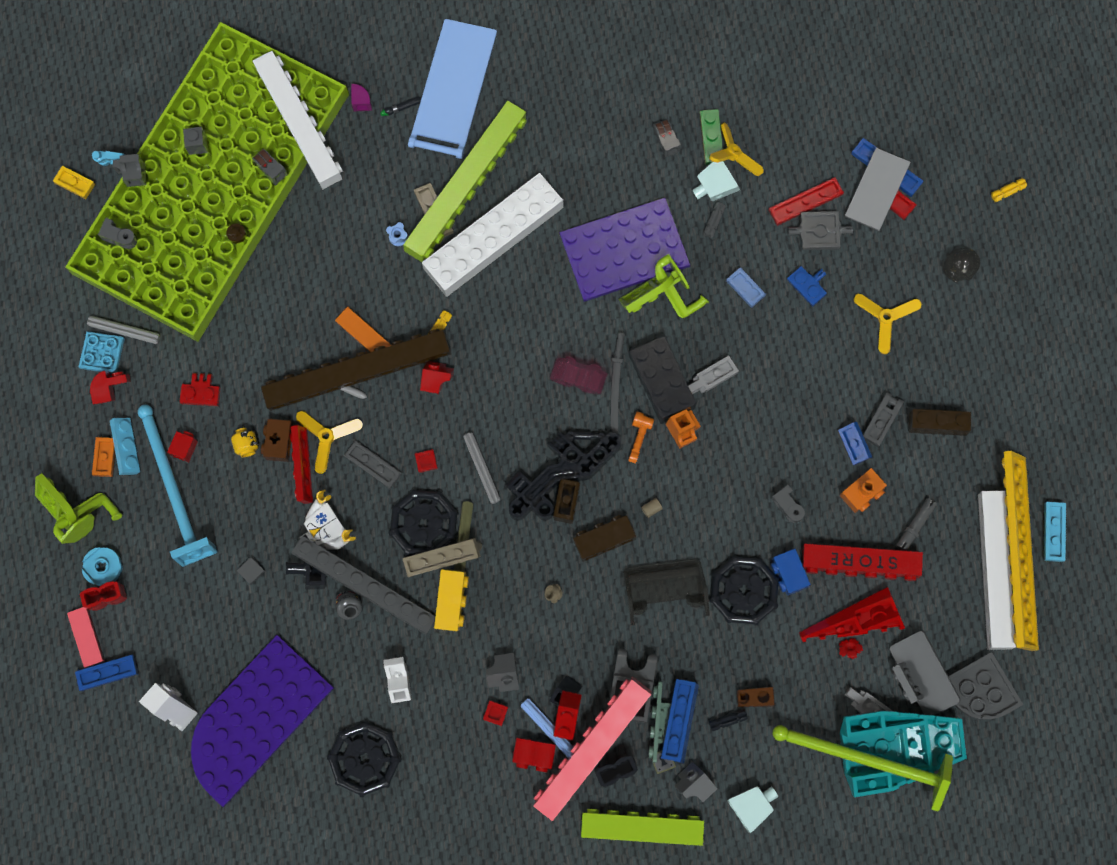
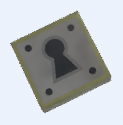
M662 751L657 752V763H653L657 774L676 767L674 761L661 758Z

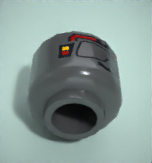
M341 592L335 599L336 611L342 619L352 620L360 614L362 605L355 592Z

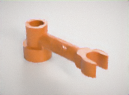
M638 411L632 423V426L639 428L628 460L632 463L637 462L646 430H651L654 422L653 418L644 416V413Z

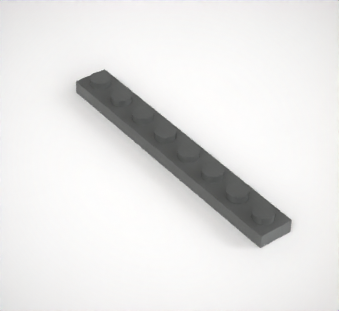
M304 536L300 538L291 553L425 635L435 621L436 616Z

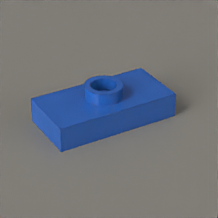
M853 422L838 430L853 465H857L872 457L857 422Z

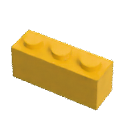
M441 569L434 629L459 631L460 627L464 626L465 616L461 615L462 607H466L467 596H464V588H468L469 576H466V571Z

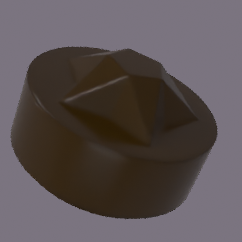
M232 224L227 228L226 235L232 243L237 244L245 240L246 231L242 225Z

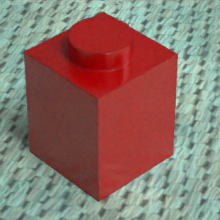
M176 431L167 453L172 457L189 463L198 441L189 432L183 431V433Z

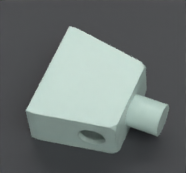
M722 161L719 163L712 162L697 176L701 185L692 191L697 199L708 194L711 201H715L740 189Z
M757 786L727 801L748 833H751L774 811L770 802L776 799L778 795L772 786L763 793Z

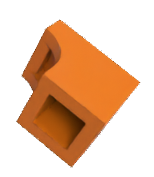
M687 409L671 416L665 424L679 449L696 441L695 430L701 427L692 410L687 411Z

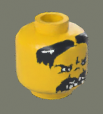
M247 428L236 430V434L231 437L235 454L240 455L242 458L254 455L258 449L255 432L247 430Z

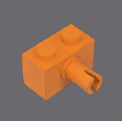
M871 468L844 490L840 497L854 513L859 510L863 512L871 505L869 501L873 498L877 500L885 493L883 490L887 485Z

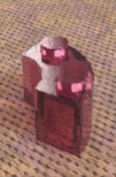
M565 356V358L556 359L550 380L569 388L575 386L581 389L582 392L601 395L608 373L601 370L599 365L581 364L576 362V359Z

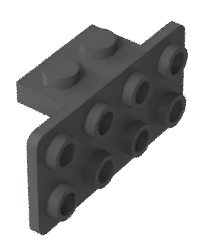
M919 631L890 647V651L898 664L893 667L894 678L897 682L901 683L905 698L908 701L910 700L911 704L917 701L924 715L938 714L960 702L961 699L924 631Z

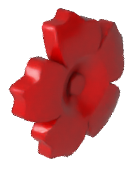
M851 638L849 641L846 639L839 643V655L842 657L847 655L848 658L854 659L857 658V653L860 654L863 651V646L856 639Z

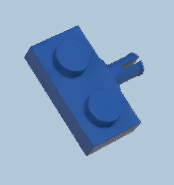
M801 266L787 278V281L812 307L827 295V292L818 282L826 276L822 269L812 276Z

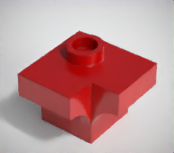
M427 362L422 370L420 391L439 394L443 382L450 381L453 377L454 368L446 367L447 364Z

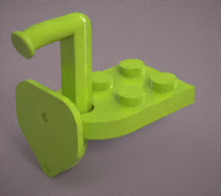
M669 254L656 263L654 278L618 299L621 305L630 313L640 310L646 302H653L658 298L659 294L664 292L677 315L681 318L691 315L706 303H709L706 298L700 295L696 302L687 307L685 306L674 285L680 282L686 289L690 287ZM670 264L673 271L671 273L665 272L663 267Z
M42 473L35 477V496L57 520L53 533L61 544L75 543L85 537L94 526V516L89 513L102 505L111 514L112 520H119L123 516L103 493L94 495L72 509L65 495L61 491L58 492L50 478H46ZM65 528V529L68 530V531H67L66 533H64V532L62 531V529Z

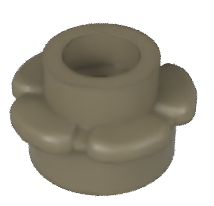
M558 584L549 585L545 590V598L552 603H557L563 594Z

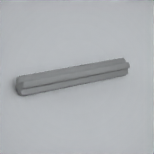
M89 316L87 324L90 327L157 344L160 339L158 333L95 316Z
M467 433L463 436L488 498L491 504H495L500 501V497L473 433Z

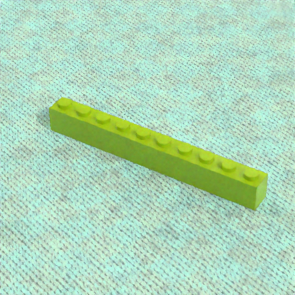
M510 101L505 103L403 244L406 253L420 262H423L433 254V248L436 244L441 243L445 230L452 228L455 222L454 218L457 214H462L467 200H472L476 193L475 189L478 185L482 186L484 183L485 175L488 171L492 172L498 157L502 158L505 154L508 143H513L517 136L516 132L525 126L527 120L524 110Z

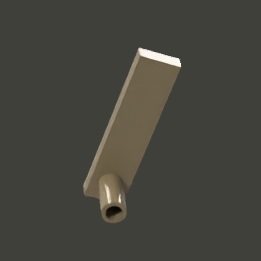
M476 538L405 557L403 562L407 576L411 577L481 557L479 551L482 549V544L480 541H476Z

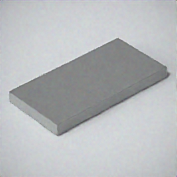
M876 148L845 217L880 231L911 162Z

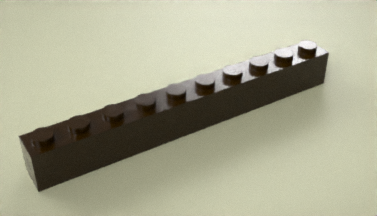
M433 329L427 335H414L410 337L411 340L405 342L403 340L395 341L392 343V346L386 348L385 346H379L373 352H360L351 359L349 357L341 358L338 360V363L332 365L331 363H325L316 370L312 368L306 369L297 376L291 374L283 377L284 380L278 382L276 380L268 381L265 383V386L261 387L266 407L272 411L451 355L444 330Z

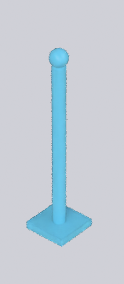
M144 404L138 408V416L142 419L185 542V546L170 551L172 559L184 567L214 555L218 551L216 546L207 537L196 541L152 416L153 409L151 406Z

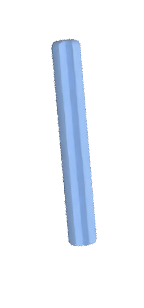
M526 699L521 704V708L569 759L573 754L570 752L573 746L567 739L554 737L555 726L530 699Z

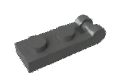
M887 392L863 434L864 439L879 447L904 401L893 398L892 394ZM887 403L894 406L893 410L886 407Z

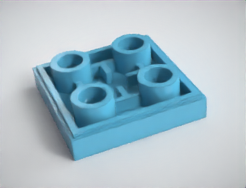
M86 332L79 368L98 372L109 371L111 374L116 373L125 338Z

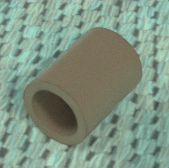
M657 498L641 506L647 518L663 509Z

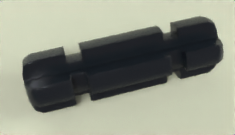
M740 710L736 714L732 713L720 717L719 720H711L709 726L712 731H716L720 727L725 728L737 724L738 721H745L748 719L745 710Z

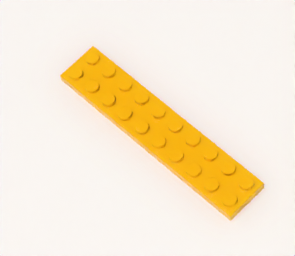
M1005 451L1002 465L1005 469L1003 483L1007 494L1005 496V505L1008 509L1006 524L1009 527L1007 542L1010 546L1008 560L1012 570V574H1010V583L1013 585L1011 602L1014 605L1012 620L1016 631L1014 633V643L1020 649L1039 651L1026 457L1013 451Z

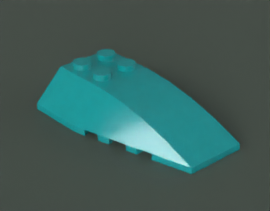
M883 710L844 716L840 729L841 745L931 773L940 769L945 753L953 755V764L967 759L961 718ZM843 759L844 774L853 797L890 792L899 789L904 784L915 782L912 779Z

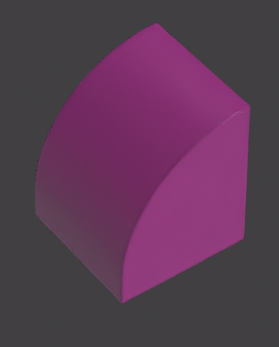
M351 84L353 110L372 111V103L366 89L360 85Z

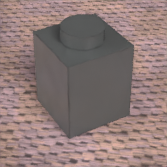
M202 127L183 129L184 147L189 155L208 153L207 135Z

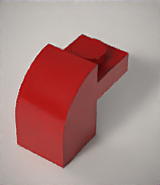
M109 371L98 373L90 385L93 405L115 401L113 385L131 382L130 375L123 374V371L112 373V377H110Z

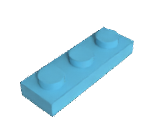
M112 418L110 426L119 475L140 473L131 419Z
M1045 502L1044 561L1064 562L1066 553V503Z

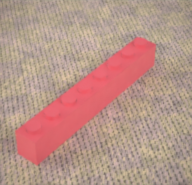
M633 676L630 680L626 679L620 686L622 691L618 696L613 695L607 703L609 705L608 709L605 712L601 711L595 718L597 723L594 727L589 726L582 735L585 737L581 743L576 742L570 750L573 754L569 759L564 758L558 766L560 768L556 775L552 773L546 781L548 786L544 791L540 789L533 798L536 800L533 807L551 821L555 819L651 696L652 691Z

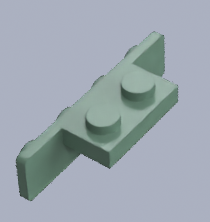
M658 681V686H654L653 698H657V705L652 707V718H656L655 726H651L650 738H654V746L649 747V758L653 759L652 763H657L658 744H664L671 709L670 703H661L662 682Z

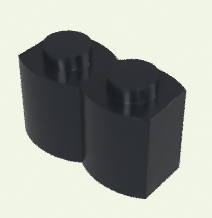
M626 756L617 760L614 765L610 764L599 768L595 774L601 787H609L619 779L633 776L638 769L633 757Z

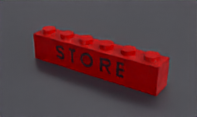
M804 544L802 547V565L808 574H818V571H825L826 575H837L839 572L845 573V576L857 577V574H865L866 578H877V575L885 576V579L888 580L904 577L905 581H916V578L922 576L923 552Z

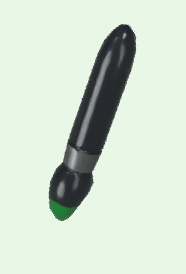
M415 97L392 107H387L381 111L380 115L390 116L393 113L415 106L421 102L422 97Z

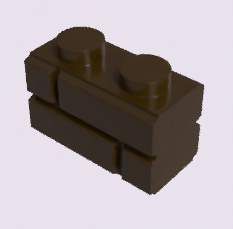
M561 479L553 516L555 521L573 524L580 490L579 482Z

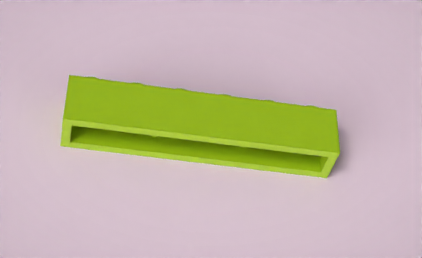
M587 809V813L582 815L581 838L703 846L704 821H700V816H688V819L685 820L679 819L680 815L667 814V818H659V814L647 813V817H640L639 812H627V816L619 815V811L607 810V814H599L597 809Z

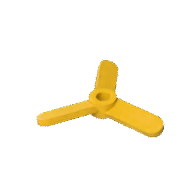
M725 122L721 124L727 148L711 153L709 159L716 163L729 159L738 162L755 176L763 174V167L744 154L738 145L734 144L728 125Z
M857 294L854 297L855 304L878 318L880 322L878 349L881 354H888L890 352L892 322L921 308V301L918 299L910 300L892 309H883L862 294ZM888 315L890 319L886 320L883 316Z
M303 411L296 414V420L320 440L315 463V471L319 474L325 473L327 469L331 443L337 438L362 428V421L359 419H354L329 429L323 427ZM329 434L328 439H323V436Z

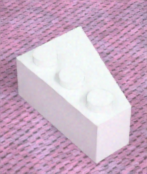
M155 683L139 701L153 715L163 721L168 719L171 721L170 724L172 726H176L181 731L198 714L180 698L181 693L176 688L164 683L162 685Z

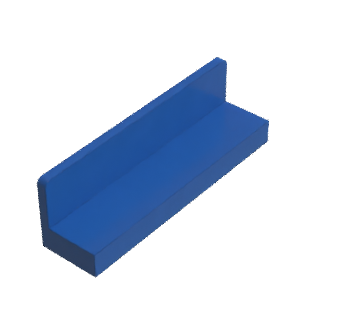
M676 679L662 750V759L684 764L699 685L695 682Z

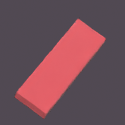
M82 607L68 612L67 615L84 668L105 662L88 609Z

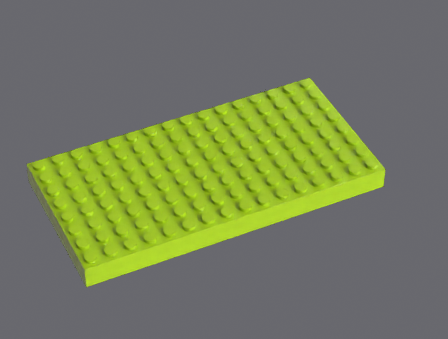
M222 22L219 23L137 153L145 163L146 185L127 187L122 176L65 267L72 275L199 342L308 163L257 72L253 60L270 51H273L275 57L279 55L284 64L282 66L283 71L287 70L292 79L290 84L292 87H297L300 96H298L300 102L304 100L309 109L307 111L308 116H313L317 124L315 129L317 132L321 131L323 136L349 96L347 87L340 82ZM202 127L207 135L208 153L189 155L184 147L183 129ZM262 149H265L272 158L280 163L288 174L276 186L252 160ZM105 218L113 220L117 228L130 229L137 238L136 246L132 249H125L103 241L98 233ZM240 224L244 227L246 238L243 242L235 244L228 239L226 231L230 225Z

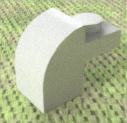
M404 658L384 660L391 703L411 700L408 669Z

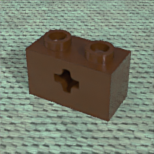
M268 419L267 424L264 425L263 435L265 436V443L261 445V454H263L266 460L289 462L291 426H294L291 421ZM277 437H279L280 441H277L275 444L273 440H276Z

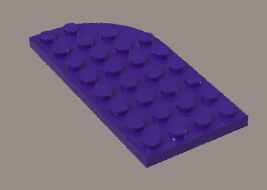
M278 635L273 638L205 711L193 734L191 759L195 774L203 788L222 807L228 804L334 689Z

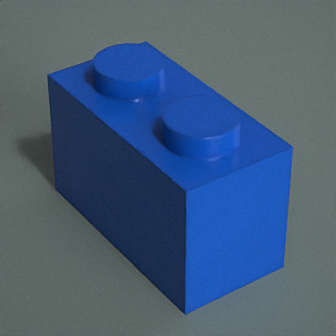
M796 549L773 557L771 568L774 574H778L781 580L778 583L782 593L786 592L788 596L809 588L811 584Z

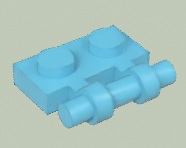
M94 151L92 153L93 160L102 166L113 165V160L120 159V155H125L110 151Z

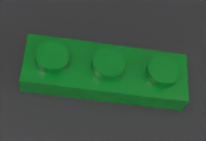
M718 109L700 111L705 165H710L713 162L709 159L711 153L723 150Z

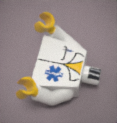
M322 490L316 494L317 499L305 517L304 525L308 532L302 536L312 542L315 541L320 547H326V550H338L349 541H355L356 537L349 536L353 530H345L330 505L325 503L331 499V495L324 498L323 493L326 490Z

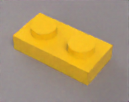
M64 166L60 168L53 179L56 185L84 199H87L95 186L93 181Z

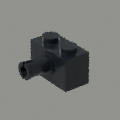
M305 561L304 563L286 562V575L303 574L305 576V589H325V574Z

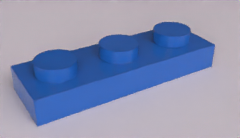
M129 655L76 671L75 675L79 691H84L138 675L134 655Z

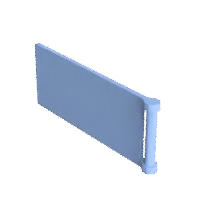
M449 19L444 20L408 147H419L454 155L459 159L463 158L497 30ZM417 135L458 144L459 147L457 149L417 140Z

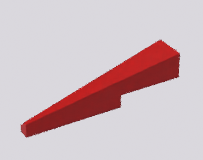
M887 587L799 633L802 641L806 642L807 638L819 637L820 640H823L827 635L836 634L839 638L868 634L869 630L875 629L887 632V628L898 627L899 630L905 629V626L891 592Z

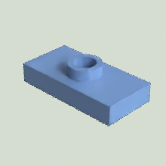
M741 267L726 279V282L751 308L766 296L763 290Z

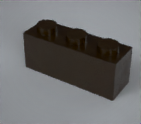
M912 409L909 413V433L967 436L971 431V412Z
M618 515L612 518L610 523L604 524L602 522L595 525L594 529L589 532L583 530L575 534L576 537L573 538V542L582 562L636 540V535L627 515L624 517Z

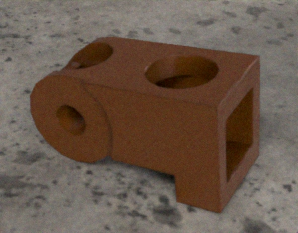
M774 688L738 690V707H775Z

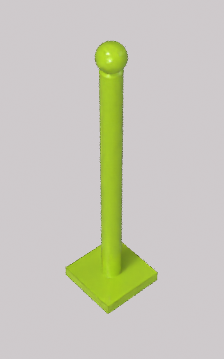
M783 725L776 726L772 732L773 737L777 741L786 740L790 743L934 786L931 809L935 811L940 810L951 783L953 755L946 753L938 774H934L788 730Z

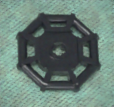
M412 489V492L395 506L392 505L391 525L388 534L402 548L406 556L448 546L452 541L455 542L457 515L459 513L442 495L443 492ZM419 498L433 499L432 504H420ZM414 500L416 505L408 512L404 511L403 508ZM440 503L447 513L442 515L436 508L437 504ZM399 514L405 517L404 527L398 528ZM421 519L429 520L427 528L419 527ZM449 519L448 532L443 531L444 520ZM406 532L412 539L409 545L400 534ZM442 535L444 539L433 546L432 542ZM419 542L428 544V549L414 547Z
M733 555L719 569L712 572L711 598L709 601L723 615L727 623H743L757 626L762 619L778 608V582L780 579L774 575L762 561V558L736 557ZM739 565L754 567L752 571L740 570ZM734 567L736 572L728 579L722 576ZM758 569L768 578L767 581L763 582L760 576L756 574ZM720 582L725 583L723 595H719ZM743 585L750 589L746 596L739 592V588H742ZM766 586H770V600L764 598ZM726 599L733 607L731 612L723 605L722 600ZM761 602L767 605L755 614L753 609ZM737 610L749 611L750 616L735 614Z
M368 721L343 731L340 730L330 754L327 755L336 786L346 788L360 797L385 787L388 788L399 762L402 760L399 757L392 732L382 730ZM363 732V738L352 742L349 738ZM369 732L382 739L378 743L368 739ZM345 741L348 747L344 756H340L338 753ZM385 743L391 757H385L382 746ZM367 753V758L370 760L362 765L359 757ZM337 761H344L347 772L343 775ZM389 762L390 765L385 776H383L380 772L384 763ZM350 775L360 779L359 786L347 780ZM377 776L378 782L366 786L367 779Z

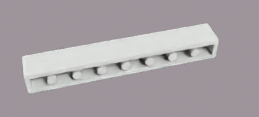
M270 51L253 60L257 72L322 190L342 180L340 173L343 171L338 161L334 163L332 159L334 154L329 146L325 147L323 142L326 140L322 132L316 131L315 127L317 124L313 116H308L307 111L309 109L304 100L300 102L298 98L300 93L297 87H292L290 84L292 79L287 70L283 71L282 66L284 64L279 55L275 57L273 51Z
M981 491L978 494L988 650H1004L1016 647L1014 643V623L1012 620L1011 565L1008 560L1010 546L1007 542L1008 526L1006 524L1007 507L1005 505V491Z

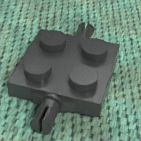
M839 211L801 212L800 227H788V235H800L802 250L840 249L841 234H853V226H841Z

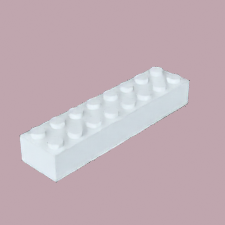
M540 173L424 260L422 262L424 270L445 296H449L563 208V199Z

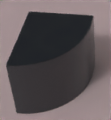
M565 676L549 701L559 707L562 691L578 694L583 686Z

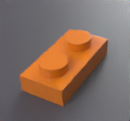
M96 437L92 475L113 477L115 461L113 438Z

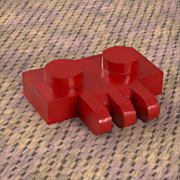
M193 373L191 385L182 384L180 404L219 406L221 388L219 386H211L212 374H208L207 381H205V373H200L199 380H197L198 374Z

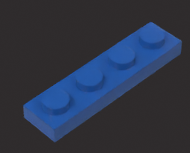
M863 138L851 155L868 166L877 147ZM907 170L899 189L912 197L922 185L923 180Z

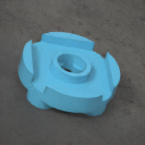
M94 548L83 559V576L93 585L101 586L107 582H115L123 569L119 555L109 548ZM100 562L103 564L106 563V569L104 571L97 570L99 568L98 564Z

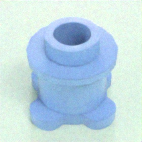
M401 222L392 227L388 226L386 229L390 242L395 246H402L408 238V234L403 229L404 225Z

